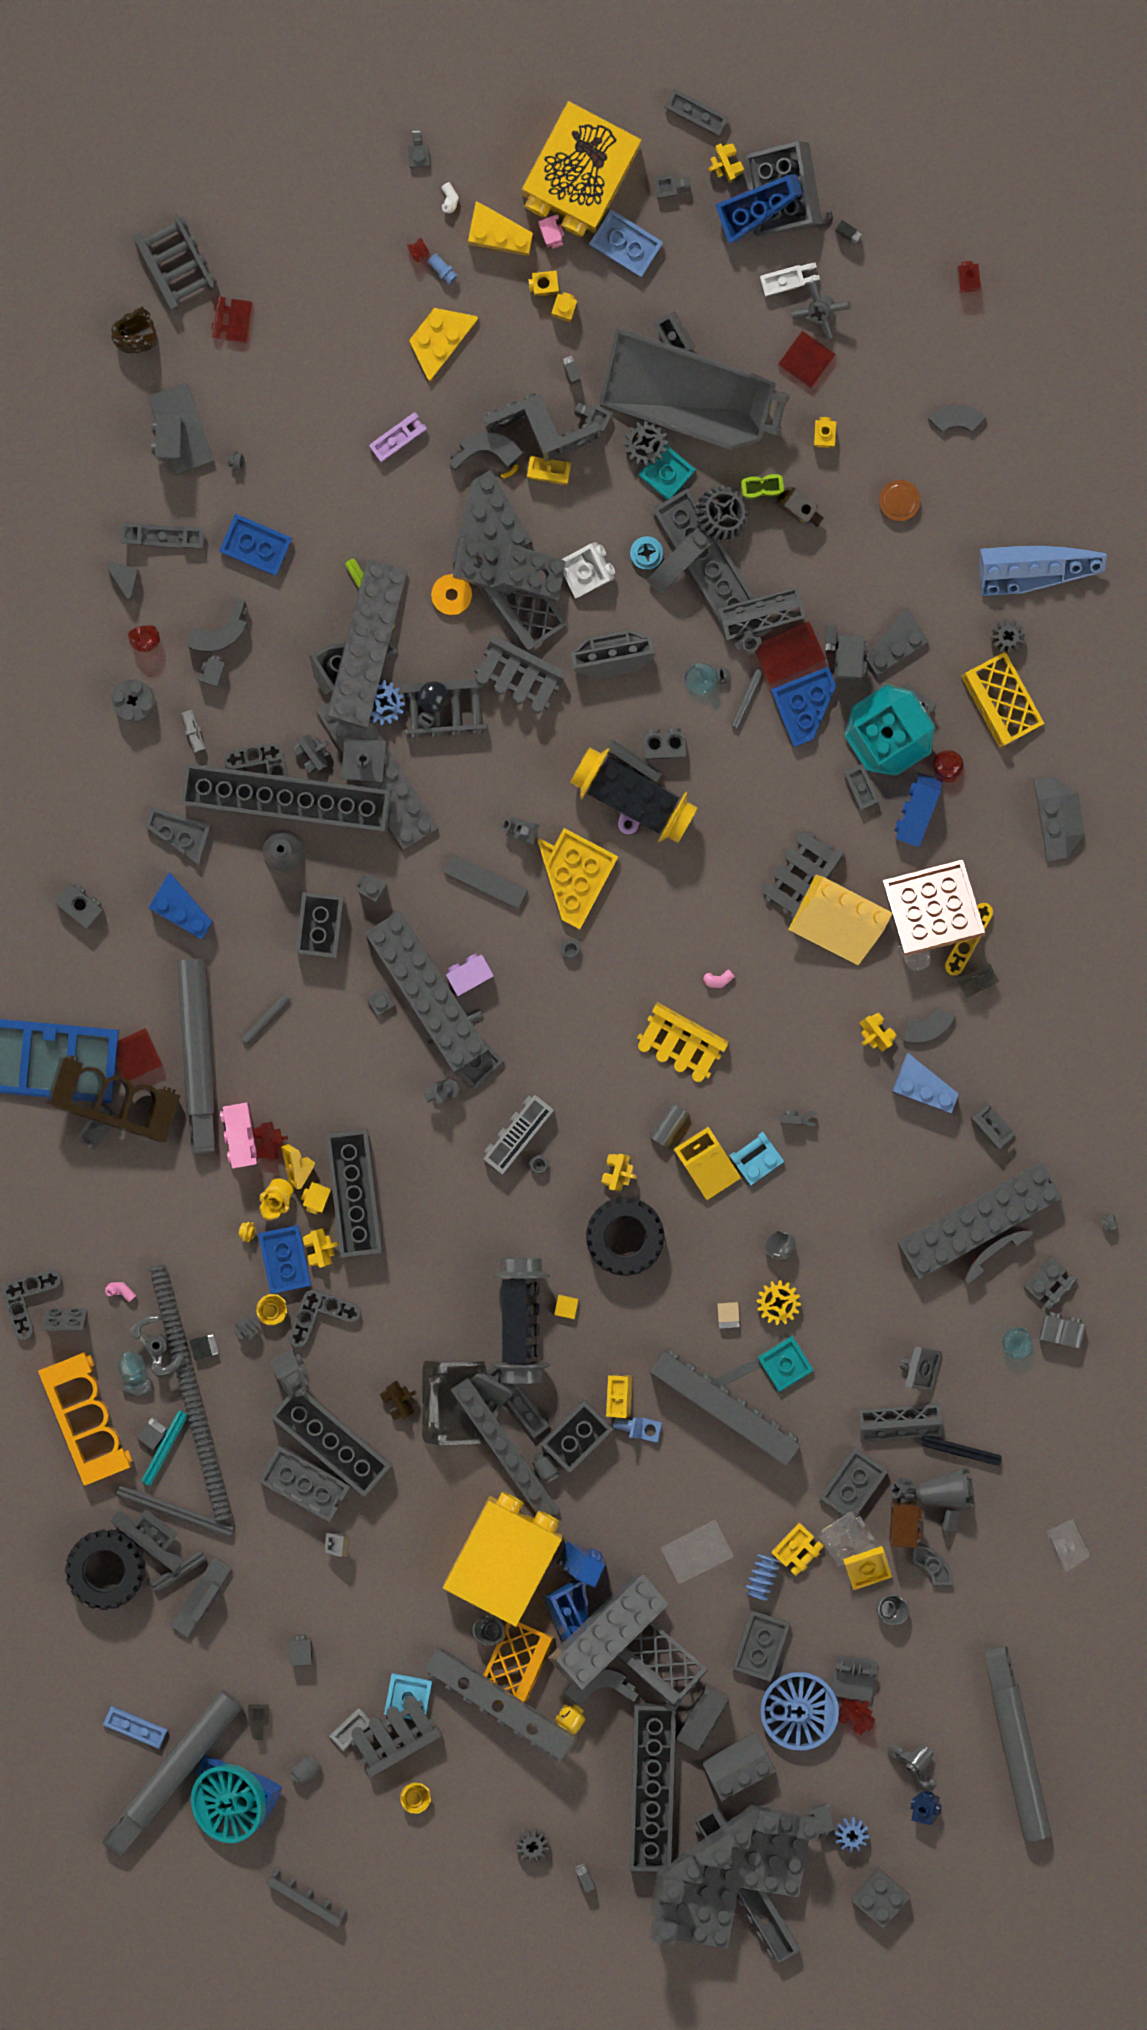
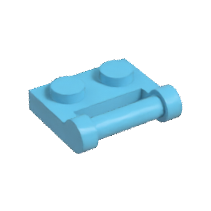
M763 1131L758 1134V1138L737 1153L733 1152L729 1155L750 1185L784 1162ZM764 1143L766 1149L743 1165L741 1159Z

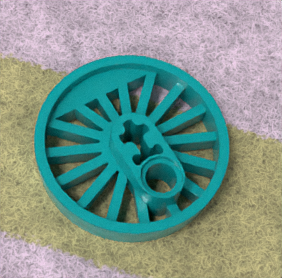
M222 1764L208 1769L198 1777L191 1793V1807L198 1825L206 1834L221 1842L237 1843L250 1837L263 1823L266 1814V1797L261 1784L252 1773L238 1765ZM216 1771H217L219 1780H218V1778L216 1777V1775L214 1774V1772H216ZM225 1771L229 1772L228 1780ZM238 1775L239 1779L235 1785V1776ZM206 1778L209 1779V1781L211 1782V1784H209L207 1781H205ZM245 1781L249 1786L239 1791ZM250 1812L257 1813V1817H255ZM220 1814L215 1822L214 1816ZM224 1820V1829L221 1831L219 1828ZM247 1820H248L250 1823L253 1824V1827H251V1826L249 1825V1823L247 1822ZM231 1825H232V1829H233L234 1835L230 1834ZM240 1826L244 1830L245 1834H242Z

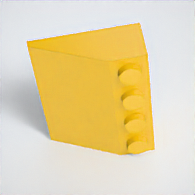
M815 875L788 930L859 965L883 933L892 912L825 877Z

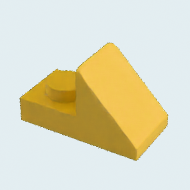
M290 1144L282 1146L288 1182L296 1189H301L314 1168L315 1162L308 1157L301 1158L299 1150Z

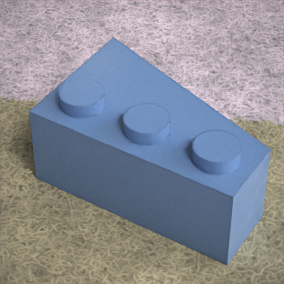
M906 1053L892 1091L952 1113L958 1093L913 1056Z

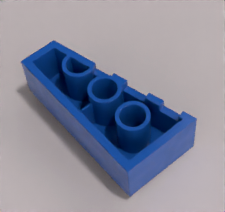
M796 174L785 176L715 204L729 244L741 240L803 194Z

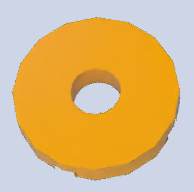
M453 574L444 575L433 585L431 592L432 602L436 609L443 614L459 615L471 603V587L468 582L453 578ZM449 589H454L458 593L457 598L453 601L446 598V592Z

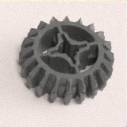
M715 486L710 490H706L698 498L699 502L695 505L698 510L694 515L699 517L696 523L702 524L700 530L705 529L707 531L706 536L712 534L713 540L719 537L720 541H725L726 538L729 541L734 537H738L746 529L745 525L749 521L746 517L750 512L745 510L748 504L742 503L744 497L739 498L737 496L738 491L732 493L731 487L725 490L724 486H719L718 489ZM714 500H722L725 501V503L722 504L718 501L715 502ZM723 523L726 526L729 525L730 527H722L719 526V524Z

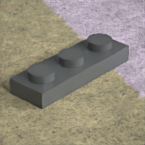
M676 89L673 90L664 107L718 137L729 119L728 116Z
M611 739L605 749H610L608 752L610 756L615 759H622L627 767L634 771L636 769L643 773V776L657 782L663 774L662 771L614 739Z

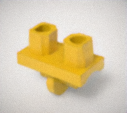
M733 143L724 146L722 144L716 145L715 151L720 162L718 163L716 156L710 158L712 166L708 168L709 173L716 172L718 178L722 177L723 172L721 169L723 168L729 183H732L736 177L744 173L741 161L732 165L729 163L728 158L737 155Z
M880 1013L872 1016L869 1015L859 1024L864 1029L861 1034L865 1038L861 1044L865 1046L869 1043L873 1049L877 1046L883 1052L893 1045L892 1041L897 1035L891 1028H888L885 1032L880 1029L879 1025L884 1022V1018Z
M620 1153L618 1155L609 1154L607 1165L613 1166L615 1169L613 1175L604 1173L601 1183L608 1186L611 1190L621 1192L623 1184L629 1186L631 1178L637 1179L638 1175L632 1174L634 1166L629 1165L631 1156Z
M324 1228L311 1231L310 1234L303 1237L304 1245L306 1247L314 1246L315 1249L314 1254L308 1255L310 1266L319 1265L320 1268L332 1264L331 1256L335 1255L333 1247L339 1246L338 1242L332 1243L330 1235L325 1236Z

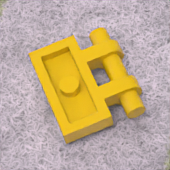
M799 1522L771 1553L786 1567L791 1561L796 1564L790 1571L797 1576L801 1571L804 1572L807 1568L806 1565L814 1557L817 1558L820 1555L819 1552L824 1545L818 1541L812 1546L809 1542L814 1536ZM806 1548L808 1552L800 1560L797 1555Z

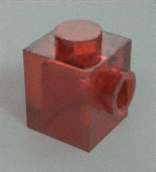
M973 261L961 262V265L956 268L959 293L980 291L979 264H973Z

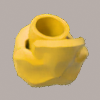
M273 1179L266 1190L260 1194L259 1199L262 1203L260 1212L265 1220H274L281 1213H286L289 1210L290 1197L294 1190L287 1180Z

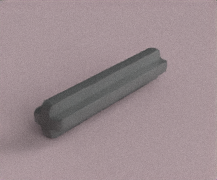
M202 1551L197 1552L183 1561L175 1572L170 1570L151 1583L153 1589L159 1592L206 1561V1556Z

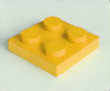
M882 1546L843 1559L853 1590L892 1578Z

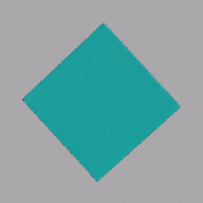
M665 446L667 454H661L663 460L655 459L656 465H653L650 461L648 467H644L638 476L669 500L677 494L696 469L670 447Z
M790 1336L757 1357L779 1392L814 1371L793 1336Z

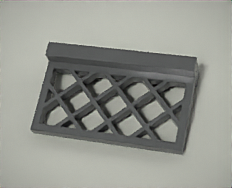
M478 586L522 650L529 652L567 625L549 599L522 593V591H515L511 594L519 595L517 606L509 605L506 601L507 594H504L503 597L501 592ZM522 596L533 598L531 609L520 607ZM536 599L545 601L547 604L545 612L534 610ZM519 610L531 612L529 623L519 620ZM533 613L545 615L543 626L532 624ZM547 617H556L560 624L555 628L547 627ZM531 627L542 629V635L536 641L530 635Z
M652 1621L649 1625L654 1628V1636L642 1637L641 1631L639 1633L640 1637H635L631 1641H640V1652H631L627 1649V1645L616 1657L677 1709L682 1703L681 1700L705 1675L708 1669ZM654 1640L655 1650L643 1651V1641ZM657 1640H668L669 1649L658 1650ZM681 1652L684 1654V1663H673L672 1653ZM669 1653L670 1664H658V1654ZM655 1654V1665L644 1664L643 1655ZM696 1665L701 1669L696 1676L688 1677L687 1666ZM684 1666L685 1677L673 1678V1667ZM670 1667V1678L662 1679L659 1677L658 1668ZM685 1680V1689L679 1694L674 1690V1681Z

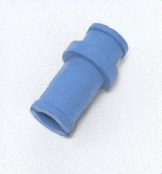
M437 253L428 260L427 263L439 273L440 279H444L448 285L458 277L453 271V267L451 265L448 266Z

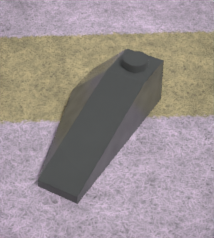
M391 638L385 659L398 652ZM346 642L327 645L309 656L313 676L324 695L334 689Z

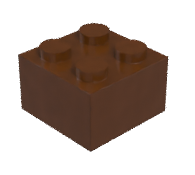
M891 1501L889 1535L891 1546L917 1548V1543L921 1542V1530L918 1528V1522H922V1510L916 1502L901 1503Z

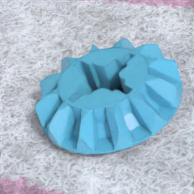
M645 536L633 543L630 556L637 567L652 569L661 562L663 548L658 540ZM645 544L649 551H656L650 554L649 562H647L645 556H638V554L644 552Z

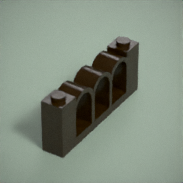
M67 1055V1057L60 1058L45 1105L161 1143L166 1142L180 1099V1095L175 1094V1089L164 1087L163 1089L156 1090L154 1087L145 1084L133 1087L131 1082L123 1076L116 1075L105 1078L103 1072L98 1068L83 1067L84 1063L78 1062V1057ZM86 1071L95 1074L99 1082L91 1109L71 1103L78 1080ZM113 1080L122 1083L126 1091L118 1118L99 1112L106 1087ZM140 1089L148 1091L153 1100L145 1127L126 1121L133 1096Z

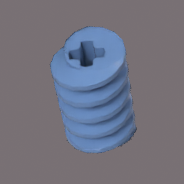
M757 1554L761 1562H754L758 1570H751L756 1576L748 1577L752 1585H745V1587L749 1590L747 1594L767 1601L768 1597L764 1593H771V1589L767 1585H774V1581L770 1578L777 1577L773 1570L780 1569V1566L776 1563L780 1561L763 1554Z

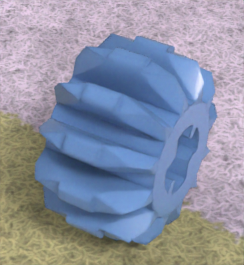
M855 1817L851 1818V1823H848V1820L844 1818V1826L840 1823L837 1824L841 1831L834 1832V1835L839 1837L835 1841L837 1844L842 1843V1850L848 1846L849 1853H852L853 1847H856V1850L859 1852V1844L862 1846L867 1845L863 1839H869V1834L864 1833L868 1830V1827H861L863 1824L862 1820L855 1824ZM850 1831H854L857 1836H853L854 1839H849L847 1833L850 1834Z

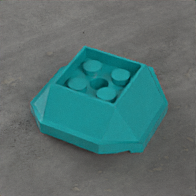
M886 684L852 706L845 738L867 771L897 776L932 753L936 726L913 691ZM886 727H890L893 730L892 737L886 735Z

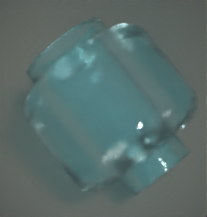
M133 1351L122 1354V1359L117 1363L121 1378L129 1383L141 1381L147 1373L143 1356L134 1354Z

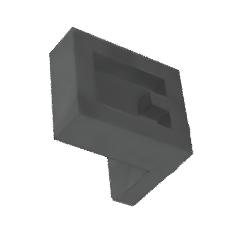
M326 1533L324 1553L347 1557L349 1536L343 1533Z

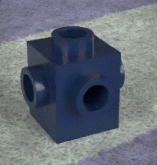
M930 1791L920 1792L916 1797H913L910 1807L913 1810L911 1821L931 1826L941 1813L942 1804H939L940 1797L935 1796Z

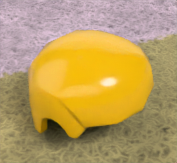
M275 1294L263 1296L256 1306L258 1319L266 1325L275 1326L281 1323L287 1315L285 1299Z
M417 1782L406 1785L400 1794L403 1809L412 1814H419L425 1811L431 1803L429 1788Z

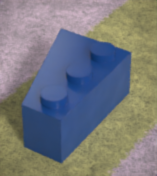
M919 772L916 783H912L908 793L911 795L908 802L905 801L901 811V813H904L903 818L897 821L894 831L897 832L896 839L917 847L920 846L941 792V780Z
M567 1541L557 1563L563 1566L565 1570L570 1569L568 1573L576 1579L595 1587L605 1566V1558L602 1552L591 1548L589 1551Z
M578 1579L542 1596L563 1643L589 1618L588 1599L586 1598L585 1590L586 1583Z

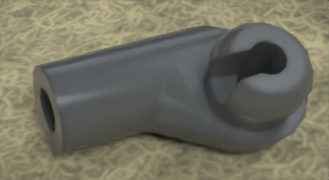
M145 1378L137 1386L125 1383L122 1392L135 1397H142L152 1390L153 1382L151 1379Z

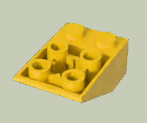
M708 1126L673 1148L706 1200L741 1179Z

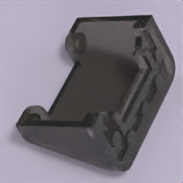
M430 1360L424 1362L422 1368V1437L425 1443L434 1445L484 1444V1437L468 1414L456 1408L458 1400L451 1389L467 1378L471 1380L476 1374L486 1375L485 1361Z

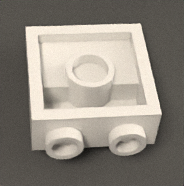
M597 542L591 543L561 559L566 561L563 575L575 599L615 579L613 576L615 569L611 563L607 564L604 558L606 551Z

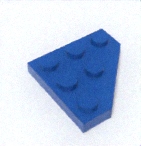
M829 667L771 689L793 747L814 739L836 687Z

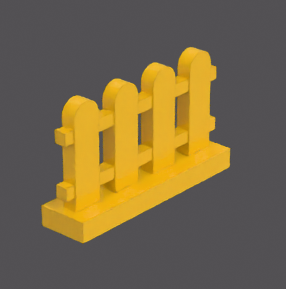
M657 1002L652 1010L655 1013L654 1017L649 1015L647 1019L650 1021L649 1026L644 1034L639 1033L637 1037L640 1040L638 1044L639 1050L647 1052L652 1046L658 1050L656 1054L658 1061L665 1062L670 1056L676 1060L674 1064L676 1071L683 1072L688 1066L694 1070L692 1074L694 1081L701 1082L705 1076L709 1078L711 1072L708 1071L715 1058L720 1059L721 1054H719V1051L724 1052L729 1041ZM665 1021L673 1023L672 1027L665 1024ZM662 1028L668 1031V1034L663 1043L659 1044L654 1040ZM683 1031L691 1033L690 1037L683 1034ZM680 1038L686 1041V1044L678 1055L672 1050ZM703 1040L709 1043V1045L705 1046L701 1044V1041ZM698 1048L704 1051V1054L696 1065L690 1060Z

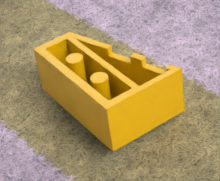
M476 201L468 245L529 257L533 233Z

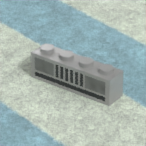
M529 1095L521 1104L524 1106L523 1110L520 1113L516 1111L509 1119L511 1125L507 1130L503 1127L496 1136L499 1140L494 1146L490 1143L483 1152L486 1155L483 1159L501 1174L507 1170L554 1111L553 1108L536 1095L533 1097Z

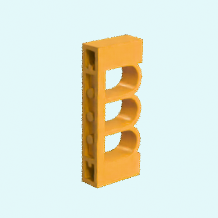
M86 1351L38 1371L84 1486L130 1468L132 1466L130 1462L133 1461L129 1450L126 1451L124 1447L119 1448L121 1440L116 1429L106 1425L110 1417L109 1408L102 1400L96 1399L99 1392V1384L95 1376L90 1374L95 1364L91 1354L87 1355ZM79 1377L88 1379L93 1386L91 1397L64 1408L56 1386ZM89 1404L99 1406L104 1414L103 1422L97 1427L75 1435L67 1413ZM98 1431L110 1433L115 1442L113 1450L86 1462L77 1440Z

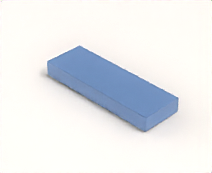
M112 1705L103 1723L105 1727L160 1749L168 1731L164 1727Z

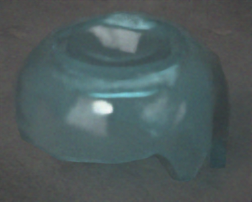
M697 663L686 671L684 680L686 686L692 692L703 695L705 692H710L714 689L718 677L710 665Z
M1012 1328L1002 1337V1349L1010 1358L1022 1359L1032 1350V1337L1025 1328Z

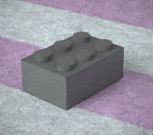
M839 634L836 640L834 680L859 681L866 674L867 661H863V656L867 653L868 641H864V636Z
M302 892L295 953L337 958L345 897Z
M583 1399L540 1444L570 1473L613 1431V1427Z

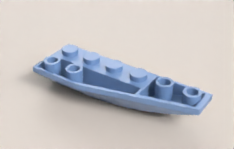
M1054 546L980 549L979 558L981 595L1021 594L1103 573L1106 568L1107 556L1106 553Z

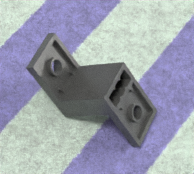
M529 394L524 397L523 401L518 403L516 401L510 402L505 405L504 409L499 411L497 409L491 410L483 417L488 433L527 418L545 462L602 439L598 422L594 424L593 422L586 423L581 426L582 429L575 432L574 430L567 431L562 434L563 437L559 438L541 394Z

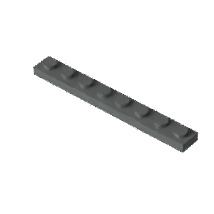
M469 1378L452 1388L451 1391L536 1514L538 1511H542L554 1516L560 1512Z

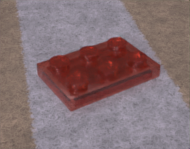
M806 622L762 642L755 650L769 684L826 659L810 622Z

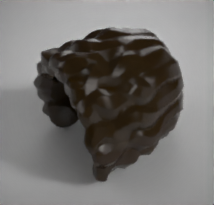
M143 306L135 309L132 313L125 314L111 328L113 343L124 353H140L142 351H149L156 346L157 336L154 322L150 319V312L144 309Z

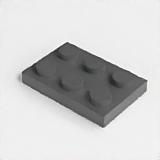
M854 1447L819 1498L853 1521L888 1470Z
M751 1610L732 1669L771 1682L790 1622Z

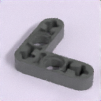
M276 743L232 750L224 756V763L230 769L266 764L268 774L272 775L273 768L281 767L283 769V776L288 777L282 747ZM271 747L279 750L276 758H273L272 755L265 756L267 760L262 761L263 754L260 750L261 748H265L264 752L271 751ZM252 750L259 753V759L256 762L248 760V753ZM240 752H244L246 764L242 765V760L237 761L235 766H232V763H228L227 759H230L232 754L235 757H242Z
M48 1270L10 1281L3 1287V1295L13 1330L19 1339L24 1340L31 1337L34 1331L25 1297L58 1287L62 1281L58 1271ZM51 1273L53 1276H57L58 1280L55 1281V1285L48 1282L44 1283L46 1288H42L39 1276H43L42 1280L49 1278ZM34 1279L37 1281L38 1288L35 1291L27 1288L28 1280ZM19 1282H23L25 1294H22V1290L15 1292V1296L7 1293L10 1285L16 1288L21 1286ZM19 1304L24 1308V1313L21 1316L13 1314L12 1309L14 1305ZM27 1318V1321H23L24 1326L29 1327L26 1336L18 1332L21 1324L20 1322L16 1324L15 1320Z
M309 1290L302 1299L290 1333V1342L295 1347H302L307 1343L318 1311L347 1322H355L360 1317V1308L354 1303L318 1290ZM313 1293L316 1294L318 1302H314L312 1308L316 1309L315 1313L309 1309H303V1305L308 1307L310 1302L307 1296H311ZM329 1300L337 1302L338 1308L336 1311L330 1312L327 1310L326 1303ZM341 1303L346 1304L344 1309L347 1310L354 1307V1312L357 1313V1316L348 1318V1313L343 1311L342 1316L338 1315ZM306 1312L311 1315L312 1320L309 1324H303L300 1321L302 1313ZM297 1324L303 1328H309L308 1332L303 1330L302 1337L305 1339L299 1343H296V1339L293 1338V1335H297L300 1328H296Z

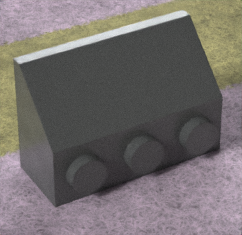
M756 1732L701 1761L721 1801L776 1772Z

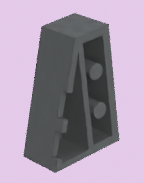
M705 1682L680 1727L676 1739L697 1751L700 1747L704 1748L709 1739L707 1736L711 1729L714 1730L719 1721L718 1716L728 1705L727 1694Z

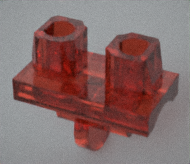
M273 1121L262 1123V1126L254 1128V1138H264L265 1146L257 1147L258 1158H268V1160L280 1158L278 1150L282 1149V1146H284L283 1141L288 1140V1135L282 1136L281 1129L274 1130Z
M847 1698L841 1703L838 1721L842 1724H846L849 1719L855 1721L856 1723L852 1729L858 1735H862L866 1730L870 1731L873 1728L875 1718L871 1716L873 1711L867 1708L869 1701L866 1699L862 1704L857 1700L852 1703Z

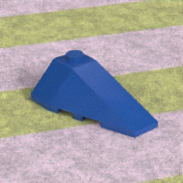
M204 1755L197 1774L200 1776L208 1769L229 1763ZM216 1771V1772H214V1774L216 1775V1777H217L218 1780H219V1777H218V1774H217V1771ZM225 1771L228 1780L229 1772ZM250 1772L261 1784L266 1797V1814L263 1823L258 1828L260 1829L276 1806L283 1786L264 1776ZM238 1775L235 1776V1785L239 1779ZM206 1778L205 1781H207L209 1784H211V1782L209 1781V1779ZM244 1781L239 1791L244 1790L249 1785ZM250 1812L255 1817H257V1813Z

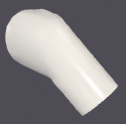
M448 182L441 187L446 195L445 202L442 204V210L445 213H453L456 210L459 197L451 183Z

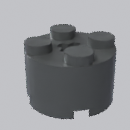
M138 680L124 681L112 693L113 709L124 720L131 722L143 721L153 712L156 700L152 689ZM131 696L135 698L138 697V700L136 701V706H134L133 704H129V702L131 701Z

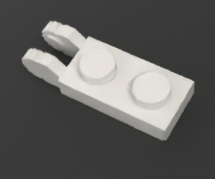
M816 263L803 266L797 265L760 276L765 297L805 286V284L812 280H820L819 275H812L804 279L802 272L816 268Z

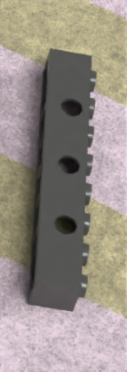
M438 1648L424 1669L429 1672L428 1676L435 1681L441 1680L446 1684L445 1687L454 1693L456 1691L463 1695V1700L470 1704L474 1702L480 1706L479 1710L486 1715L492 1714L497 1718L496 1721L505 1727L507 1725L514 1729L513 1732L521 1738L527 1737L531 1740V1745L537 1749H545L548 1751L547 1755L556 1761L558 1759H565L578 1737L443 1648ZM466 1677L469 1680L470 1685L467 1689H463L458 1685L460 1678ZM495 1700L503 1702L504 1709L501 1712L492 1708ZM529 1723H535L538 1726V1732L535 1735L527 1731L526 1728Z
M714 1806L695 1817L696 1824H694V1827L699 1835L703 1834L706 1838L720 1829L726 1821L718 1807ZM738 1888L737 1900L741 1907L745 1905L749 1911L746 1915L751 1924L756 1923L759 1928L756 1932L761 1941L766 1940L769 1945L767 1951L771 1958H776L780 1963L799 1952V1945L769 1894L763 1891ZM763 1913H769L772 1916L770 1924L764 1925L761 1923L760 1917Z

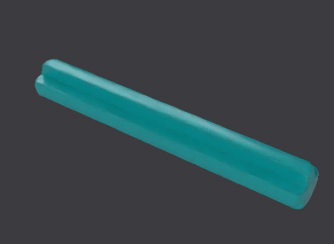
M179 1410L141 1480L144 1484L150 1486L153 1483L188 1417L185 1412Z

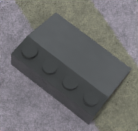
M797 141L744 155L750 190L785 176L796 174L803 192L801 196L756 228L757 236L794 231L823 224L809 143Z

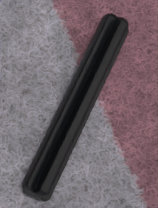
M924 1436L922 1439L923 1447L1000 1466L1002 1456L999 1454L934 1437Z

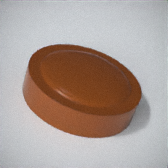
M892 481L880 493V510L885 517L892 521H907L916 514L920 507V494L917 488L908 481Z

